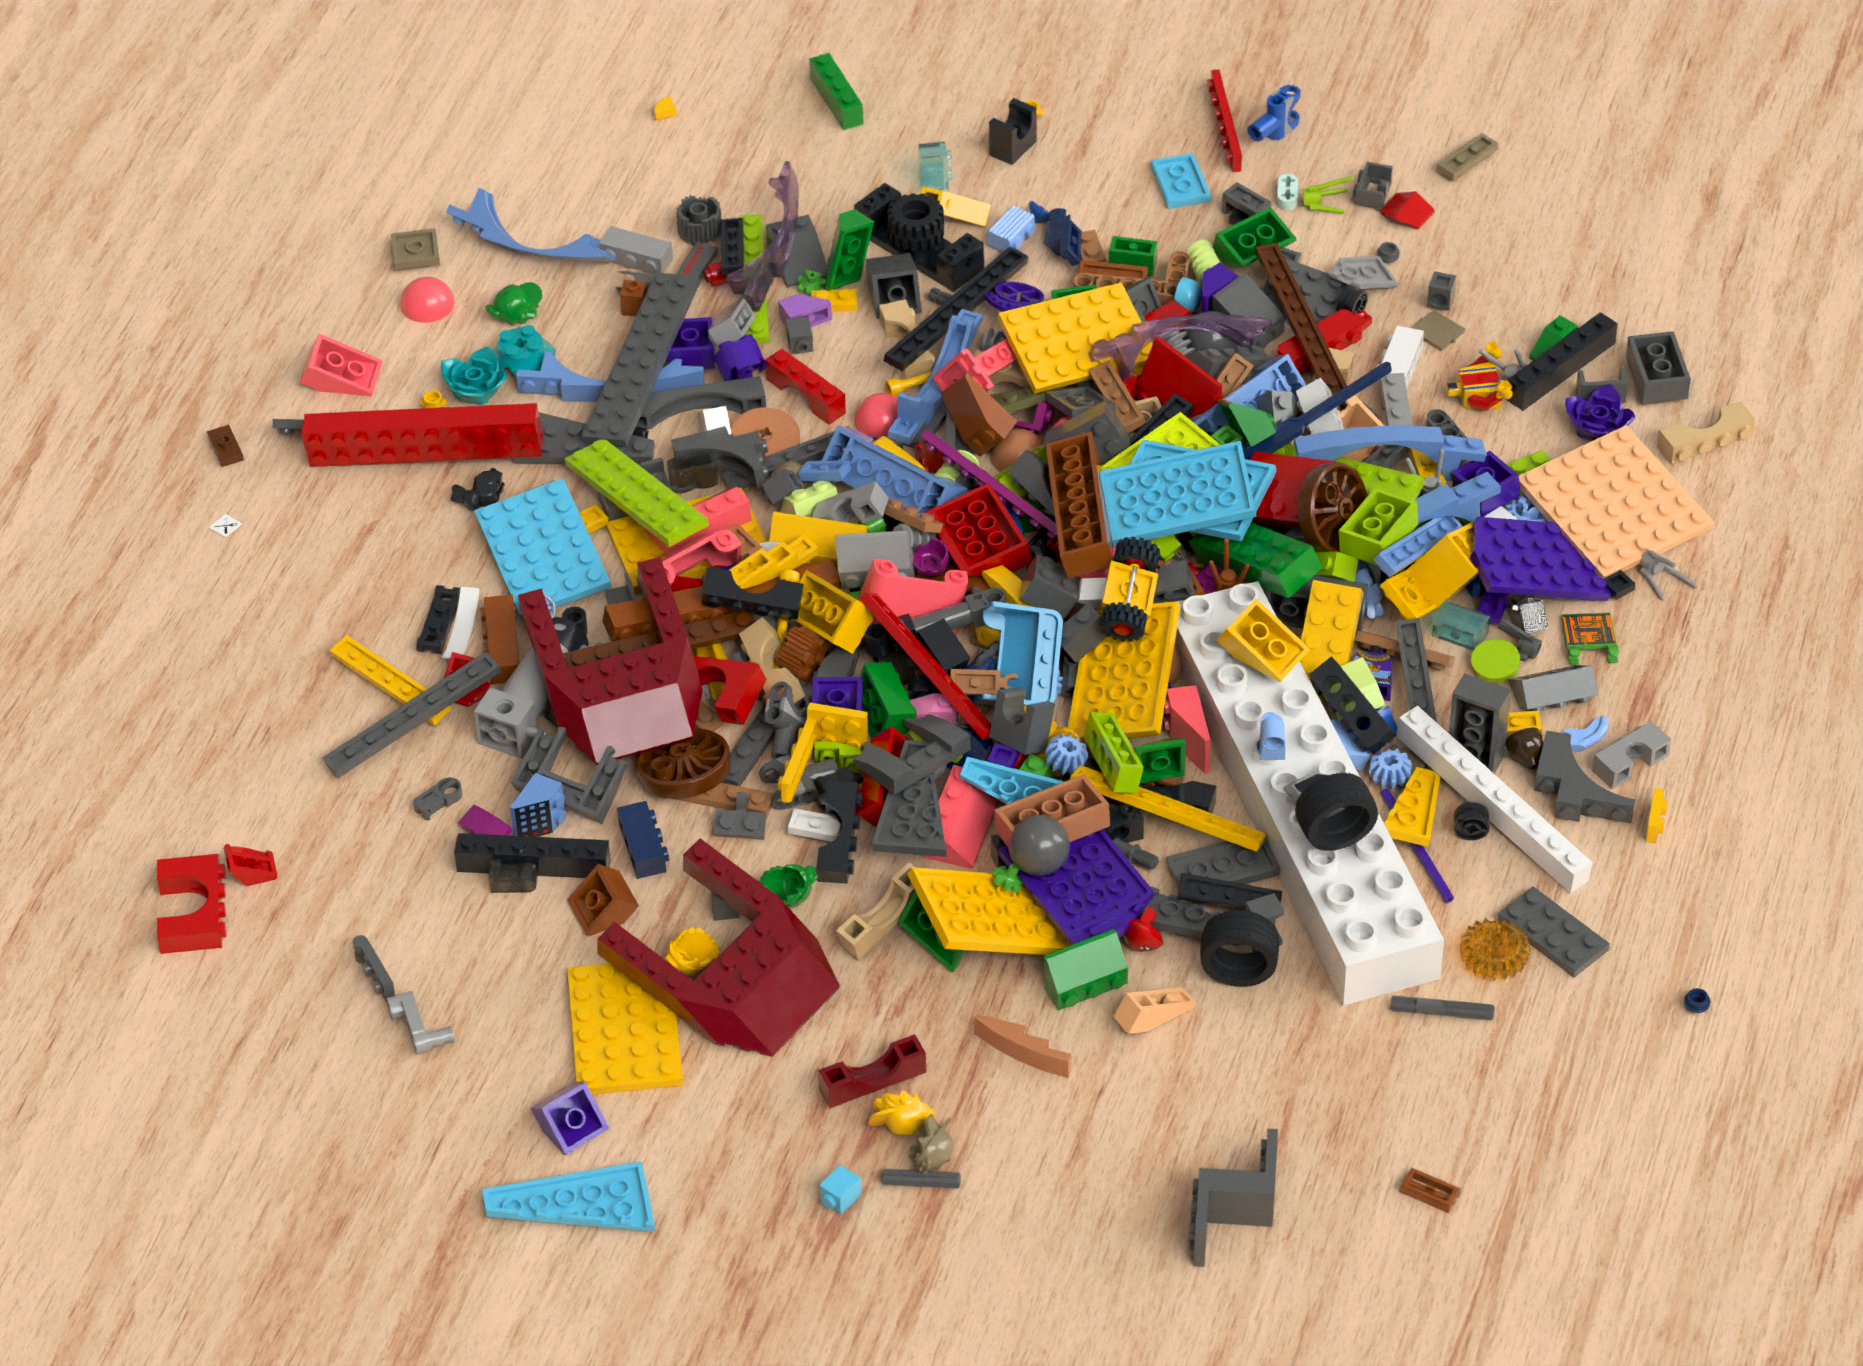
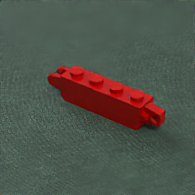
M1341 309L1321 320L1317 325L1329 348L1343 350L1362 339V331L1372 324V316L1368 315L1364 310L1352 314L1348 310ZM1295 336L1278 345L1277 356L1273 358L1288 354L1299 374H1303L1310 369Z

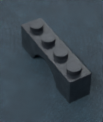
M707 567L702 590V603H706L707 606L713 608L722 606L736 612H743L745 610L754 612L759 616L773 615L778 616L782 620H798L804 584L779 580L772 589L766 592L750 593L741 589L736 584L731 571Z
M828 780L825 797L826 814L835 818L842 826L839 836L833 842L819 847L816 865L818 882L848 884L849 875L854 874L855 861L851 859L852 852L857 851V837H854L855 829L859 830L860 815L857 814V809L862 807L863 792H859L858 782Z

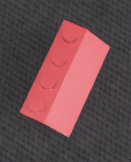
M734 487L691 505L708 518L709 526L670 547L646 528L645 531L666 554L705 532L726 530L738 524L741 526L750 522V500L738 487Z
M953 765L939 799L947 857L924 855V858L973 869L1000 800L961 779L960 774L963 767Z

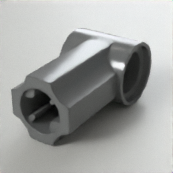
M1065 651L1063 655L1062 695L1068 699H1073L1079 661L1075 663Z

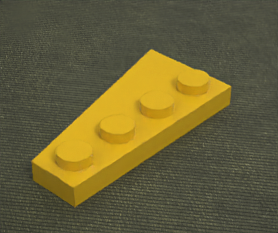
M1416 767L1404 791L1398 797L1386 821L1383 822L1391 838L1428 847L1441 777L1435 771Z

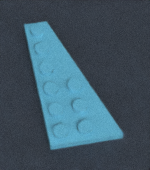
M642 1161L482 1189L487 1217L655 1232Z

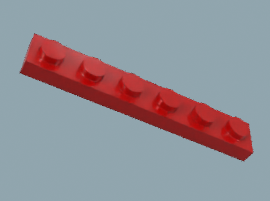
M1220 69L1211 70V79H1207L1208 92H1212L1211 104L1216 106L1214 108L1215 120H1219V135H1223L1222 147L1227 149L1226 162L1231 164L1232 172H1241L1242 153Z

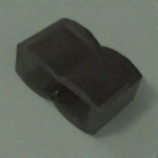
M706 451L692 456H678L667 461L669 482L674 493H686L695 488L707 489L719 484L714 452Z

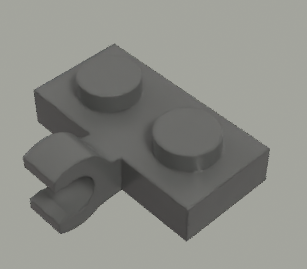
M737 792L736 811L716 809L713 834L718 837L764 840L767 814L763 812H748V793Z

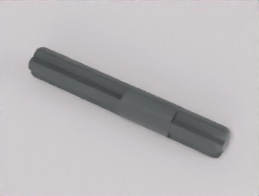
M1398 995L1392 996L1390 1006L1392 1011L1492 1020L1495 1012L1493 1004Z

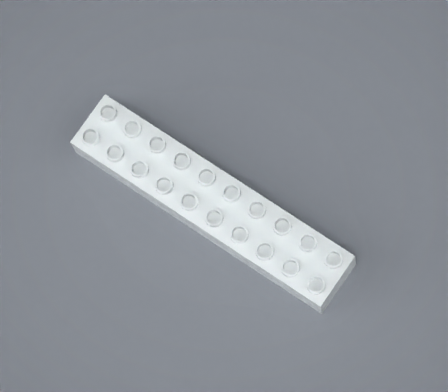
M1259 582L1238 584L1233 588L1201 596L1195 595L1185 600L1177 601L1181 606L1175 639L1182 660V674L1180 676L1185 686H1197L1209 735L1256 830L1267 834L1266 841L1280 867L1279 876L1343 1006L1439 980L1441 978L1444 938L1379 813L1375 826L1367 836L1349 847L1333 851H1323L1313 847L1305 837L1295 814V804L1297 802L1283 790L1284 786L1312 772L1329 775L1346 772L1359 775L1300 661L1279 683L1234 658L1216 641L1256 598L1275 615ZM1267 712H1273L1283 719L1286 741L1285 760H1259L1261 717Z

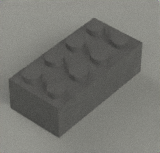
M1314 575L1289 598L1266 590V597L1277 618L1285 626L1303 629L1313 580L1361 588L1363 599L1356 633L1363 630L1366 618L1368 584Z
M1464 673L1452 693L1449 734L1495 774L1505 755L1511 690Z

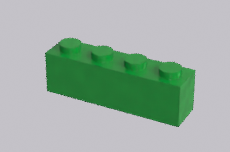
M830 53L809 58L810 79L842 129L846 130L863 125V104Z

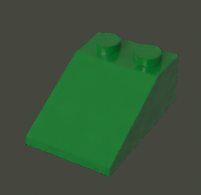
M915 891L897 923L953 973L956 971L967 950L944 948Z

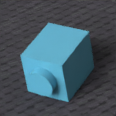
M839 1165L819 1185L820 1201L822 1204L839 1214H842L862 1194L861 1178L842 1165Z

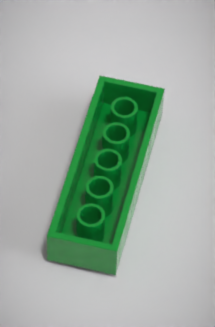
M1250 523L1241 542L1228 539L1229 569L1233 570L1239 578L1245 564H1249L1250 567L1244 581L1249 583L1258 581L1261 588L1287 598L1291 597L1323 568L1312 545ZM1196 533L1189 543L1199 563L1208 566L1209 561L1212 560L1217 567L1224 570L1225 538Z

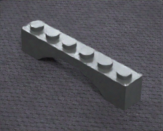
M761 376L652 392L636 426L650 430L671 416L694 409H713L726 406L728 411L743 414L755 408L766 407V397Z
M1025 450L1008 472L1014 477L1013 482L1021 489L1025 488L1029 492V498L1037 504L1041 503L1045 507L1043 511L1055 519L1049 466L1036 453Z

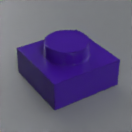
M995 743L987 762L1014 768L1019 757V751L1009 746Z

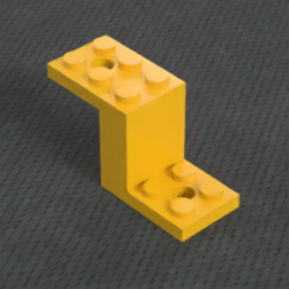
M1473 522L1444 536L1407 570L1387 579L1380 585L1384 590L1386 598L1392 601L1399 609L1402 618L1405 620L1422 618L1440 609L1479 575L1478 569L1475 568L1470 558L1473 548V542H1471Z

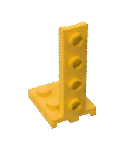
M809 703L807 720L804 727L798 731V742L793 744L791 759L786 761L784 776H780L778 781V791H781V802L789 803L793 800L814 748V741L843 743L861 749L864 742H868V712Z

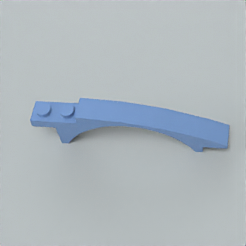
M478 188L468 212L450 204L446 213L453 216L452 221L463 226L465 222L472 224L470 228L481 233V238L524 254L567 261L602 262L614 261L615 256L597 248L600 240L589 234L583 235L568 245L554 249H534L519 244L507 233L501 224L495 209L493 194L481 188Z
M961 309L957 316L953 315L951 317L940 355L924 386L912 397L907 396L903 392L899 393L897 399V419L888 430V439L909 445L922 425L929 423L943 400L941 396L942 391L932 377L966 348L969 350L983 320V315Z
M552 352L544 353L541 371L518 370L516 375L518 393L562 395V402H597L606 381L590 379L570 371L555 358ZM674 359L661 369L652 392L704 385V367L682 366V359Z
M1408 425L1355 427L1315 433L1294 438L1293 441L1297 457L1334 461L1349 452L1368 446L1399 445L1418 450L1429 456L1437 464L1439 451L1444 449L1441 470L1446 481H1452V471L1459 467L1461 460L1484 462L1487 455L1482 439L1442 435L1440 427Z
M1489 472L1483 473L1453 488L1445 484L1415 500L1418 502V523L1445 516L1464 518L1472 523L1477 516L1480 517V502L1501 493L1500 485ZM1359 559L1356 574L1359 570L1367 568L1369 562Z

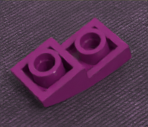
M473 805L458 821L462 829L473 834L509 835L513 831L505 822L476 805Z

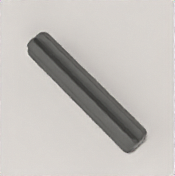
M883 1169L881 1182L883 1185L959 1188L961 1185V1174L959 1172L927 1171V1174H923L918 1170Z

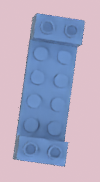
M1285 354L1267 360L1252 371L1256 374L1254 377L1223 399L1257 409V396L1275 390L1292 392L1298 398L1296 391L1306 386L1290 356ZM1218 403L1203 414L1188 418L1209 436L1226 424L1230 426Z
M837 426L822 461H850L852 469L842 482L853 488H858L876 481L888 498L903 501V506L916 507L919 509V513L933 509L965 494L967 488L949 478L935 476L872 443L873 438L853 428Z

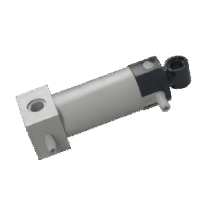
M576 606L569 607L563 611L562 618H552L563 653L588 648V628L584 609ZM532 645L502 689L497 690L490 687L474 710L478 744L521 759L528 751L539 730L537 729V719L550 702Z

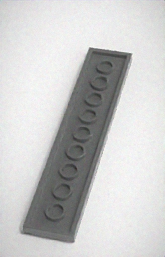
M656 272L582 433L583 443H594L597 440L603 439L614 446L627 447L699 287V276Z

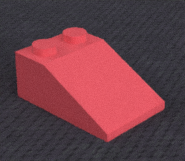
M318 334L310 348L299 383L320 392L372 396L383 360Z
M1197 686L1167 689L1164 714L1166 716H1163L1162 719L1163 729L1169 732L1170 739L1177 737L1185 739V755L1204 774H1208L1210 769L1211 740Z

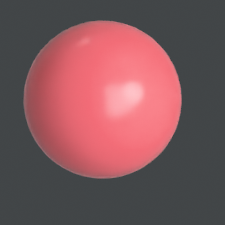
M421 277L413 280L404 289L400 300L402 313L410 320L422 323L443 319L451 313L455 305L451 289L443 281L434 277Z
M876 393L865 398L856 410L855 426L857 430L873 438V440H877L882 436L888 438V430L897 419L898 397L889 393Z

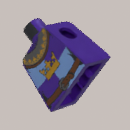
M1376 645L1371 646L1368 652H1356L1353 660L1361 657L1364 658L1378 684L1383 700L1390 701L1392 657L1383 654V649Z

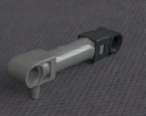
M973 586L971 588L972 594L965 596V602L912 618L909 613L898 616V618L919 640L917 636L918 631L943 618L951 630L973 624L974 628L984 626L985 624L982 619L983 607L992 601L1007 603L1005 591L1001 588L994 587L981 591L978 586ZM873 623L867 628L865 637L870 655L884 657L891 652L892 646L895 652L904 650L881 623Z

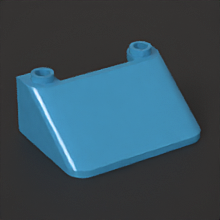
M995 601L990 602L983 607L982 619L988 628L1000 630L996 670L1001 671V677H1005L1008 674L1018 675V680H1010L1008 686L1025 689L1024 706L1046 701L1053 703L1056 698L1063 627L1062 616L1059 612L1052 609ZM989 694L974 696V704L995 706L997 696Z

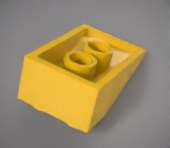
M1257 598L1216 640L1234 658L1279 683L1310 651Z

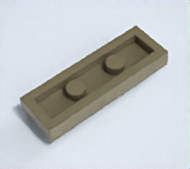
M1481 133L1437 164V171L1454 181L1497 151L1498 143Z

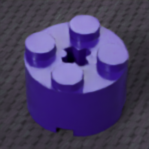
M752 334L745 335L733 343L731 341L721 343L718 346L720 350L713 357L723 381L753 377L752 373L756 370L761 373L767 367L758 343Z

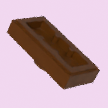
M229 425L207 431L208 439L221 467L244 460L243 453Z

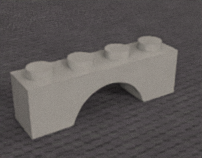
M1404 373L1385 375L1380 379L1379 396L1381 409L1385 410L1386 426H1412ZM1409 452L1402 459H1411Z

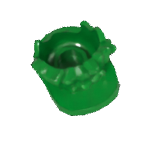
M526 282L519 286L510 284L497 292L493 303L486 305L485 309L493 318L496 317L502 321H509L511 325H514L516 322L525 324L528 319L536 318V309L539 308L538 303L542 299V290L533 282Z
M787 864L784 867L776 866L764 871L759 882L779 896L789 908H794L801 905L809 897L812 884L818 876L815 874L816 869L810 865L804 868L795 864Z

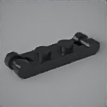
M436 585L435 595L423 630L417 639L416 650L418 652L430 650L435 654H442L458 608L460 587L448 589L443 585Z

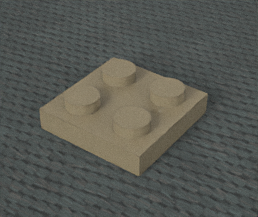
M436 228L391 233L395 270L440 265Z

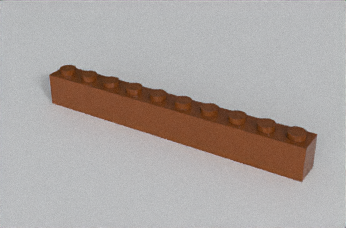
M832 560L793 569L800 573L799 582L807 570L837 588H841L840 577ZM780 576L743 590L750 593L766 592L777 584ZM703 586L673 592L684 625L736 612L728 607L720 606L713 608L707 606L706 603H702ZM645 598L606 605L604 608L602 622L611 642L656 631Z

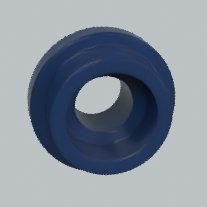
M1692 989L1684 997L1685 1007L1693 1013H1703L1710 1007V997L1703 989Z

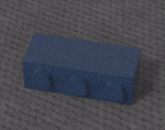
M647 801L617 807L619 827L636 878L640 879L665 873L669 854L667 847L661 846L663 837L660 828H655L657 820L654 810H649Z

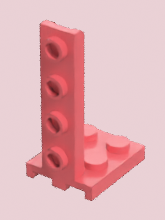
M1007 339L976 357H973L966 348L936 373L932 379L943 392L968 373L988 392L994 387L988 377L1016 362L1017 358Z

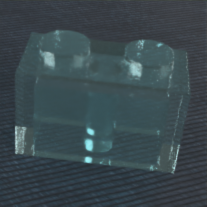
M945 141L918 144L921 188L924 186L937 190H948L949 180H952L951 167H948V164L952 163L951 150L946 149Z
M1445 601L1433 619L1432 636L1474 651L1475 647L1482 643L1489 633L1490 616Z

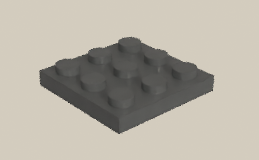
M1285 258L1316 323L1336 313L1338 298L1347 285L1334 280L1328 273ZM1271 288L1268 298L1284 314Z

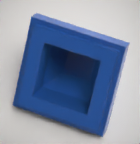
M1030 201L1028 204L1030 213L1034 215V223H1047V214L1049 212L1034 201Z

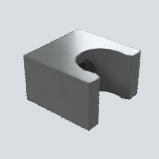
M1014 687L998 690L989 737L1025 755L1045 751L1055 704L1050 701L1030 704L1026 707L1025 712V689Z

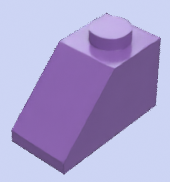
M797 294L778 301L779 318L785 326L786 319L809 316L811 327L832 320L830 300Z

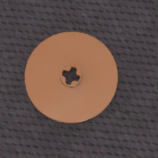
M763 407L749 410L740 415L731 427V434L734 437L758 431L761 439H764L762 437L765 434L769 435L765 437L768 447L765 457L800 443V430L796 421L789 414L775 408Z

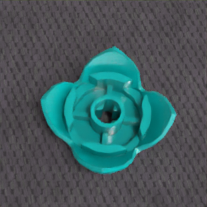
M532 325L501 331L497 345L493 349L499 361V371L509 367L515 377L518 370L541 371L545 352H552L554 356L556 355L555 348L547 340L543 339Z
M489 346L475 351L466 363L455 358L441 361V373L449 385L450 391L453 392L456 399L465 402L476 403L477 405L487 404L488 399L497 392L498 387L507 378L506 372L503 370L499 371L498 358Z

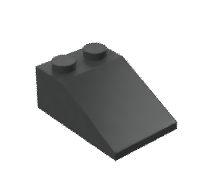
M809 215L766 225L767 246L787 288L799 285L797 278L804 276L806 270H811L815 273L819 272L822 278L826 279L827 263L816 229Z

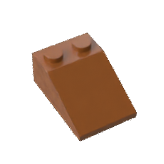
M968 373L941 393L962 440L978 456H982L1004 440L1017 423V420Z

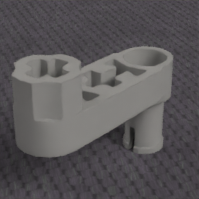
M412 991L386 998L391 1019L405 1017L416 1054L431 1051L436 1046L455 1042L451 1026L432 1032L424 1029Z

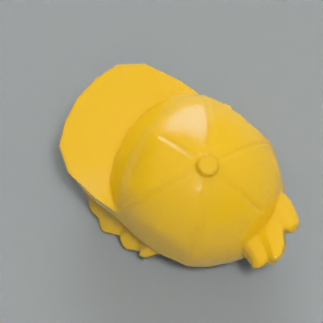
M692 926L688 930L681 931L670 942L664 959L686 976H695L706 969L719 956L720 950L718 949L720 947L715 944L716 939L711 938V934H705V931L701 930V928H694Z
M902 1091L899 1096L885 1093L882 1095V1098H877L873 1102L874 1108L878 1112L869 1117V1125H886L896 1135L912 1136L922 1129L930 1114L934 1115L935 1120L936 1115L934 1114V1109L929 1108L927 1103L920 1102L916 1093L912 1097L906 1091Z

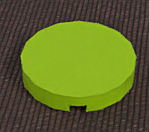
M1489 639L1475 647L1471 656V667L1478 678L1491 683L1505 682V679L1513 678L1520 668V654L1511 642L1503 639Z

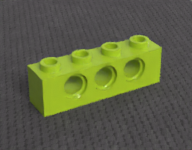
M1090 712L1083 738L1112 791L1119 794L1137 793L1144 767L1114 713Z

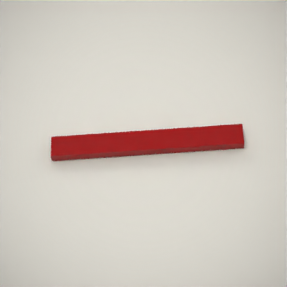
M864 593L859 599L982 739L994 740L989 737L991 723L882 598L876 593Z

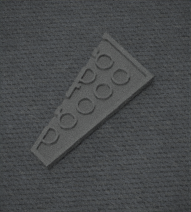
M539 412L544 435L542 456L513 458L514 464H566V457L593 444L583 443L581 437L587 424ZM632 435L627 447L615 446L635 463L653 460L655 451L654 440Z
M905 740L899 759L903 760L929 745V743ZM934 772L895 795L888 791L871 843L872 851L947 857Z

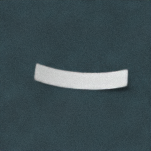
M461 587L453 630L441 658L450 659L452 652L464 654L474 624L479 588Z

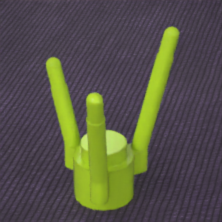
M1353 176L1304 188V206H1310V210L1343 214L1345 212L1343 209L1318 205V203H1322L1323 195L1346 192L1347 188L1323 191L1321 189L1351 181Z

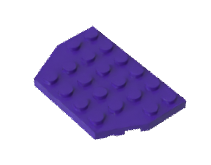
M1479 516L1474 520L1471 538L1473 548L1470 558L1475 568L1478 569V574L1487 592L1607 601L1612 595L1606 587L1605 580L1595 573L1596 568L1588 559H1583L1560 532L1559 527L1555 523Z
M1103 829L1070 842V850L1065 863L1054 873L1045 876H1032L1021 870L1017 873L1024 888L1070 945L1113 929L1117 932L1118 938L1123 936L1128 930L1129 921L1138 918L1154 897L1153 889ZM1007 845L999 848V856L1009 868L1011 864H1014L1010 857Z

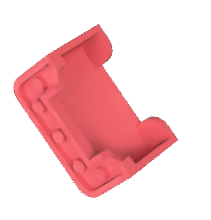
M708 531L660 557L671 585L675 580V575L680 576L705 561L712 568H723L740 563L742 544L732 531ZM637 572V580H636V581H637L638 586H639L640 589L642 590L641 585H640V582H639V579H638V572Z
M873 559L858 600L861 601L859 598L864 593H876L897 617L909 613L912 618L964 602L968 584L967 571L949 570L945 573L944 582L899 576L897 567L891 561ZM874 616L873 621H872L871 624H873V623H880V622H879L878 619ZM958 628L952 630L955 635L957 634Z

